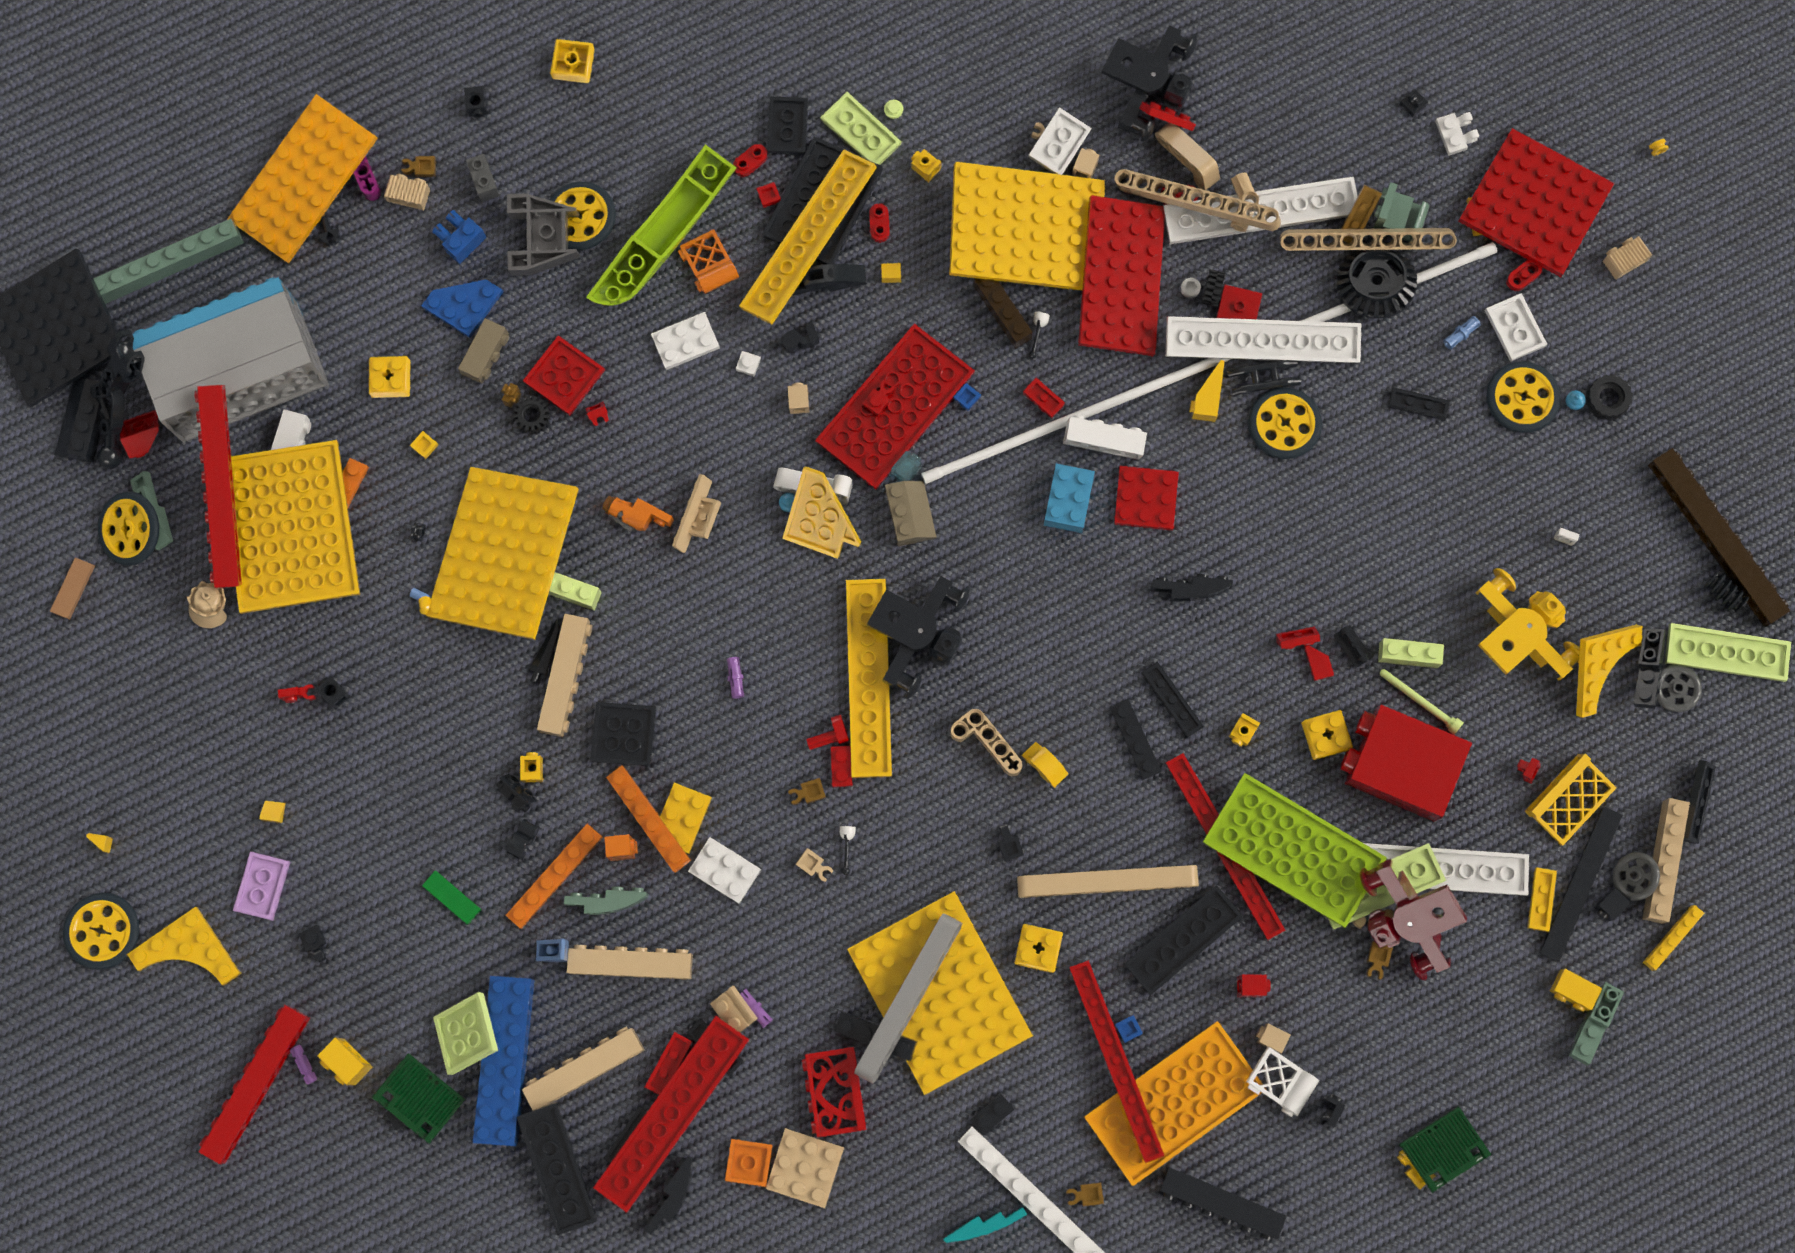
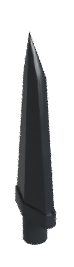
M557 619L532 665H530L529 671L533 672L530 681L537 684L541 675L547 676L559 634Z

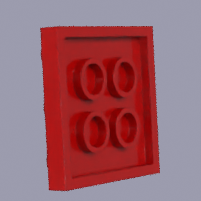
M557 336L523 379V383L570 416L605 372V368L566 340Z
M1120 466L1114 525L1173 531L1179 472Z

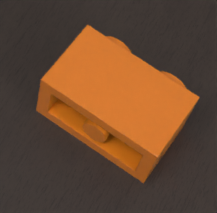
M629 834L605 837L606 857L610 861L635 859V854L638 853L637 841Z

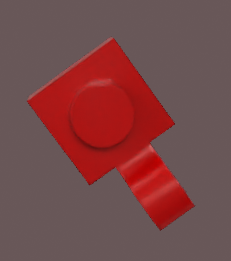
M308 684L300 688L278 690V698L285 701V703L297 702L298 698L303 697L312 701L316 699V696H308L307 693L310 689H315V686Z

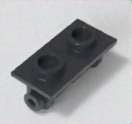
M1351 625L1345 626L1333 635L1355 668L1372 658Z
M506 774L499 778L500 781L496 784L497 790L507 799L512 794L515 796L511 802L520 811L527 812L531 807L529 805L538 801L529 789L524 788L513 775Z

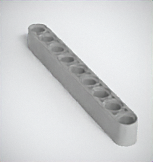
M945 913L941 915L854 1072L856 1075L872 1084L877 1080L958 935L962 922Z

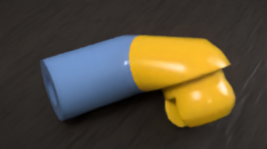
M413 588L410 592V597L419 601L420 613L426 615L431 610V597L427 593Z

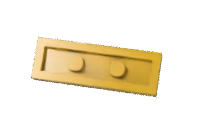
M1537 867L1534 870L1528 929L1550 931L1557 875L1555 870Z

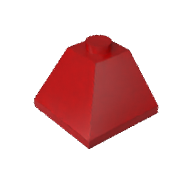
M156 410L124 420L120 441L129 459L142 457L149 452L159 431V418Z

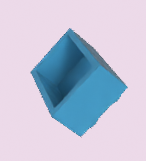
M1056 464L1043 526L1078 533L1083 532L1095 471Z

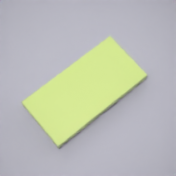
M848 92L820 117V120L859 156L879 165L902 144L891 131Z

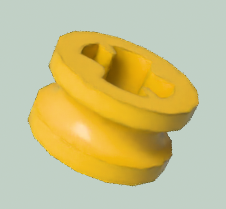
M1665 139L1657 140L1649 145V149L1653 150L1651 152L1652 156L1664 153L1669 149L1668 145H1665Z

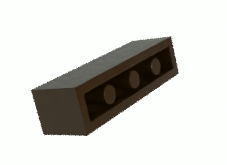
M975 278V290L1014 348L1017 349L1032 339V330L999 281Z

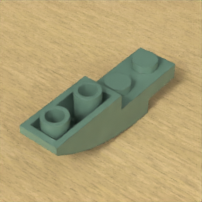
M143 471L130 481L133 492L143 495L155 508L159 520V538L155 548L160 551L173 542L165 508L158 505L150 472ZM135 505L133 507V510L135 512V515H137L138 508ZM146 522L142 523V529L144 532L147 529Z
M611 887V890H606L605 898H603L602 894H590V897H582V893H570V896L564 897V904L566 906L584 907V914L586 915L610 914L641 903L648 898L649 894L644 892V888H632L631 891H623L624 887Z
M1607 982L1601 987L1602 990L1593 1009L1587 1012L1574 1038L1575 1043L1569 1054L1570 1057L1586 1066L1591 1064L1606 1028L1609 1027L1624 994L1622 990Z

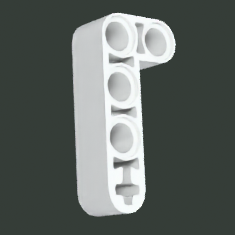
M778 468L773 488L781 492L796 494L802 472L788 468ZM835 475L834 479L826 477L841 505H848L852 489V479L845 475Z

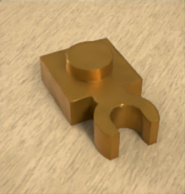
M416 156L415 161L407 158L402 159L403 165H409V168L402 169L404 175H410L415 172L416 177H436L435 156Z
M820 778L801 783L802 790L791 789L788 791L789 795L793 793L798 795L796 800L791 801L792 805L799 804L802 799H805L808 804L826 798Z
M1374 941L1371 943L1367 962L1372 963V967L1367 970V977H1371L1372 971L1376 970L1378 972L1377 980L1383 978V970L1381 968L1382 966L1388 967L1393 947L1389 948L1386 946L1380 948Z
M1101 1182L1080 1185L1081 1191H1076L1075 1189L1066 1190V1193L1075 1194V1199L1068 1201L1069 1205H1075L1080 1200H1082L1083 1206L1104 1204Z

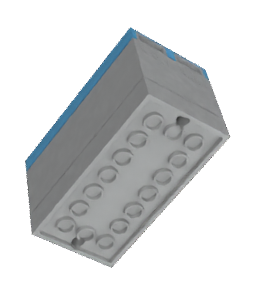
M279 277L269 278L260 285H251L242 292L231 293L224 299L213 300L209 302V305L195 307L186 314L175 315L168 321L157 322L152 327L139 329L133 334L134 352L141 350L145 357L142 374L158 418L182 442L198 437V431H201V425L197 423L196 411H199V403L195 402L197 386L225 385L228 424H231L329 385L299 304Z

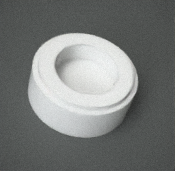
M1187 278L1181 285V293L1186 298H1195L1201 289L1199 281L1195 278Z

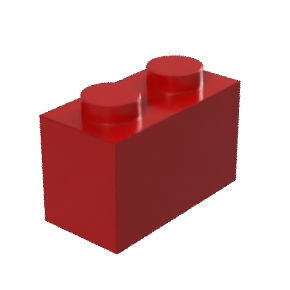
M1242 974L1237 976V997L1262 998L1267 996V992H1270L1271 984L1270 979H1267V975Z

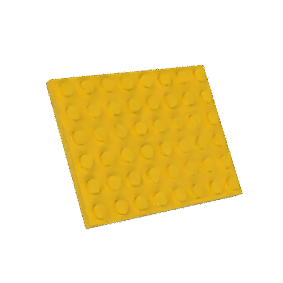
M955 162L949 275L1082 291L1089 197L1091 195L1104 197L1105 180Z
M333 440L231 456L242 585L236 586L239 613L243 614L360 595L338 441Z
M470 467L431 597V610L428 611L426 616L535 640L579 489L576 486Z
M955 891L847 949L884 1018L941 915L945 913L962 922L958 935L902 1035L918 1041L913 1057L907 1063L924 1095L1033 1036Z

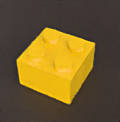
M335 1037L318 1055L321 1059L319 1063L326 1070L329 1071L331 1069L336 1074L334 1078L342 1085L344 1083L346 1085H356L373 1068L343 1038Z

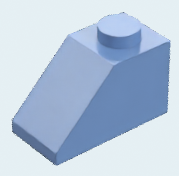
M566 939L537 940L536 961L568 962L569 941Z

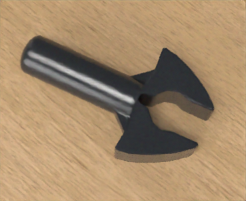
M325 212L320 219L324 231L323 234L318 236L324 244L331 247L328 241L329 234L334 237L336 244H338L340 230L338 228H331Z

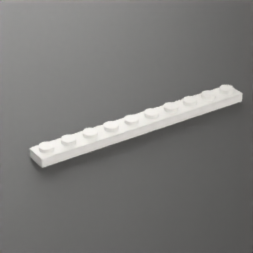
M973 1127L958 1141L1074 1253H1105Z

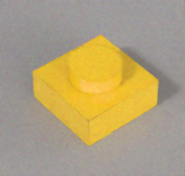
M422 431L410 446L423 458L427 459L437 448L438 443Z

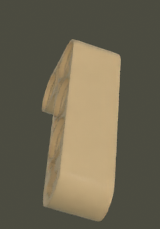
M1167 123L1155 133L1158 142L1193 173L1194 181L1200 189L1207 190L1220 180L1216 161L1177 125Z
M970 710L952 725L951 737L953 740L962 742L972 734H975L1007 775L1016 776L1021 772V759L981 710ZM978 715L981 721L978 724H973L970 721V717ZM962 727L965 730V734L963 736L955 735V728ZM989 730L993 733V738L987 740L983 738L982 733ZM1003 746L1006 749V753L998 755L995 752V748ZM1009 754L1011 755L1009 757L1010 762L1012 764L1017 763V770L1013 768L1011 770L1009 769L1010 764L1006 759Z

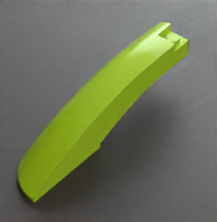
M705 144L659 206L634 235L629 238L586 298L597 304L609 306L622 304L632 299L677 248L737 168Z

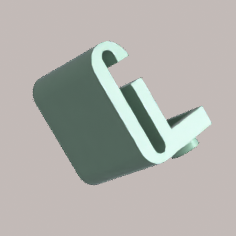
M1390 182L1389 186L1382 190L1380 197L1382 203L1381 206L1378 205L1374 216L1377 218L1373 229L1423 228L1429 204L1422 201L1421 205L1413 203L1414 198L1395 192L1398 184ZM1405 235L1402 240L1410 242L1412 236Z

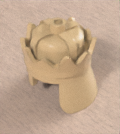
M201 581L197 587L191 589V594L187 597V600L189 602V615L192 621L203 628H215L222 625L227 619V615L223 611L226 602L223 587L214 588V583Z

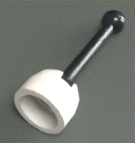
M1043 312L1034 313L1033 321L1037 326L1032 351L1029 352V358L1031 359L1036 357L1035 351L1041 327L1046 326L1049 321L1050 315Z
M840 826V836L845 840L844 868L842 873L848 875L850 873L848 868L849 841L855 836L856 827Z

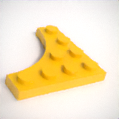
M1636 624L1580 639L1576 716L1583 718L1596 714L1599 695L1609 672L1623 655L1642 645L1643 626Z
M194 907L127 954L137 971H142L153 964L166 960H184L207 969L222 985H226L241 974L198 907Z

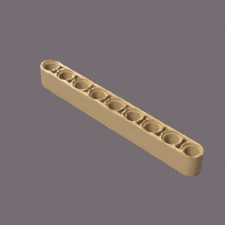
M1126 169L1119 170L1115 175V182L1118 188L1125 193L1269 231L1277 230L1281 225L1278 211L1271 207ZM1129 178L1127 183L1121 184L1122 179ZM1141 183H1147L1146 187L1139 188V185ZM1159 188H1165L1164 192L1157 193ZM1183 192L1182 197L1175 198L1177 193ZM1196 197L1202 198L1198 203L1193 202ZM1214 202H1220L1218 207H1211ZM1232 207H1239L1238 211L1234 213L1229 212ZM1257 212L1255 217H1248L1249 213ZM1269 217H1276L1275 221L1267 222Z
M1449 228L1285 230L1280 235L1281 246L1289 251L1450 249L1454 247L1457 241L1454 232ZM1330 235L1334 238L1330 244L1323 242L1325 236ZM1347 235L1353 237V241L1349 244L1343 242V238ZM1371 235L1373 240L1370 243L1362 242L1364 236ZM1385 235L1393 237L1389 243L1382 242V238ZM1405 235L1412 236V240L1409 243L1402 242V238ZM1424 235H1431L1432 240L1430 242H1422ZM1444 235H1451L1452 239L1449 242H1442ZM1292 236L1294 237V242L1286 244L1284 243V238ZM1306 236H1312L1314 241L1311 244H1306L1303 242V239Z
M1197 865L1017 877L1019 898L1199 886Z

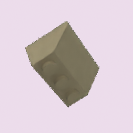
M900 481L885 485L898 547L936 539L924 481Z

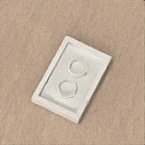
M1059 107L1028 157L1053 174L1062 175L1092 128Z
M1522 293L1485 309L1510 362L1547 346Z
M705 312L651 333L666 370L720 349Z
M709 837L688 870L689 873L739 904L761 871L759 867Z

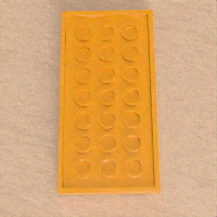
M316 94L227 219H232L237 227L284 261L290 263L378 137Z
M1217 1021L1135 1080L1162 1147L1164 1157L1146 1164L1144 1163L1118 1093L1092 1110L1084 1118L1127 1180L1134 1186L1259 1095L1247 1088L1249 1083L1246 1080L1253 1069ZM1256 1075L1253 1081L1258 1085H1262L1263 1083Z

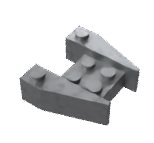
M526 193L507 194V214L510 218L527 219V251H508V271L512 276L533 275L580 258L577 249H568V217H579L576 208Z

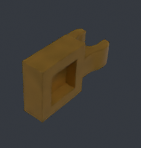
M510 383L509 386L504 384L501 390L504 393L502 401L504 405L512 408L514 403L517 404L520 399V389L513 383Z

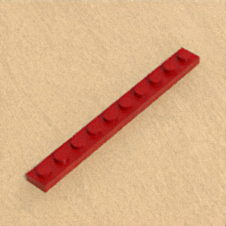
M1184 753L1165 764L1207 835L1219 814ZM1216 851L1266 940L1284 932V926L1254 874Z
M1088 960L1069 967L1144 1163L1146 1164L1164 1157L1162 1147L1090 962Z

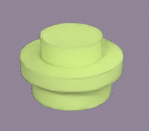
M890 100L885 104L884 112L891 119L899 118L903 113V105L898 100Z

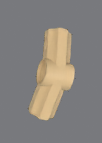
M1247 172L1237 174L1231 178L1238 199L1244 201L1251 199L1254 203H1259V196L1255 193ZM1255 211L1249 213L1248 217L1252 218ZM1232 221L1230 224L1231 227L1239 232H1246L1249 226Z

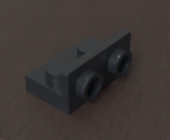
M1332 1094L1321 1099V1101L1332 1106L1327 1108L1322 1116L1324 1120L1323 1126L1329 1129L1335 1128L1346 1105L1342 1104L1343 1100Z

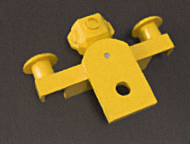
M1493 569L1495 578L1491 582L1487 581L1475 593L1478 595L1481 592L1493 605L1487 612L1500 625L1478 646L1505 674H1508L1529 655L1541 668L1548 663L1560 675L1557 678L1560 681L1573 670L1572 666L1577 662L1579 663L1580 652L1579 646L1567 641L1563 643L1565 651L1560 655L1545 640L1547 638V628H1558L1565 621V606L1552 593L1537 591L1529 598L1528 609H1516L1501 594L1506 589L1512 592L1516 590L1514 579L1503 569ZM1503 641H1509L1512 644L1511 651L1503 649Z

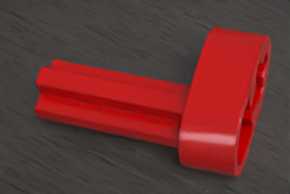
M841 714L831 717L833 731L806 739L809 750L834 742L841 744L849 741Z

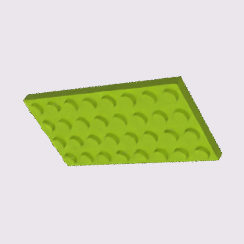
M1246 773L1243 774L1203 841L1207 846L1343 928H1346L1366 894L1360 881V870L1366 868L1369 871L1378 867V864L1385 862L1387 859L1384 855Z

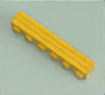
M1691 905L1643 963L1652 971L1657 970L1704 915V912L1696 905Z

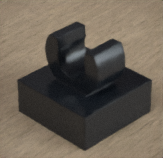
M1416 89L1400 102V105L1412 117L1428 104V101Z

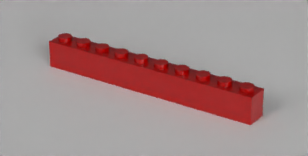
M225 385L197 386L195 402L199 403V411H196L197 423L201 425V431H198L199 443H202L203 451H200V462L204 463V471H202L201 477L202 483H206L203 500L204 503H207L208 511H205V521L209 523L210 530L207 531V542L211 543L208 559L209 563L213 565V571L210 572V581L214 583V588L241 586L242 578Z

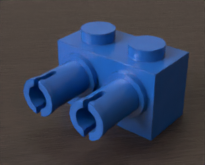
M455 210L450 211L452 216L448 213L446 220L454 225L457 230L451 234L440 223L436 225L438 229L434 227L432 233L443 241L442 246L456 262L461 264L487 237L483 229L471 218L464 220Z

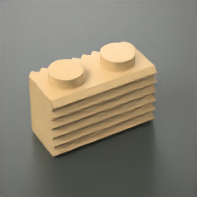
M402 174L390 175L384 197L387 202L424 210L430 188L426 181L419 178L411 180Z
M1631 237L1622 243L1623 246L1617 249L1614 247L1606 253L1607 256L1603 263L1610 270L1614 279L1617 280L1651 258V252L1640 237L1634 240Z

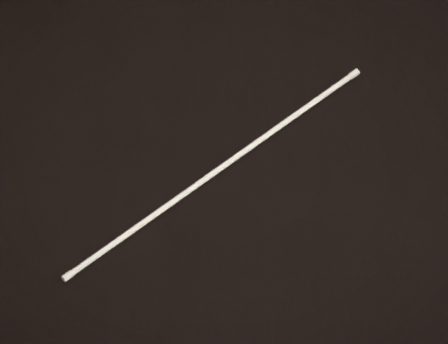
M1491 242L1472 252L1417 273V284L1475 260L1497 253L1496 245ZM1388 294L1371 295V296H1386V295H1388ZM1343 303L1301 321L1325 322L1351 310ZM1207 358L951 463L923 472L921 476L925 484L930 483L954 471L1066 427L1070 417L1078 415L1088 418L1218 365L1220 360H1225L1226 362L1231 359Z

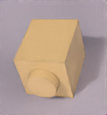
M1081 148L1073 167L1072 176L1092 178L1099 161V154L1092 149L1085 150Z
M793 383L792 386H788L790 414L810 413L807 385Z
M1269 1023L1265 1027L1261 1026L1256 1035L1259 1038L1257 1043L1266 1048L1270 1047L1279 1054H1282L1291 1036Z

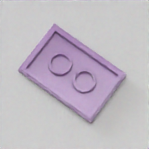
M250 852L233 911L273 921L290 862Z

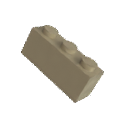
M485 318L458 368L460 373L483 384L484 380H487L491 374L490 368L493 363H496L500 357L499 351L509 340L507 329Z

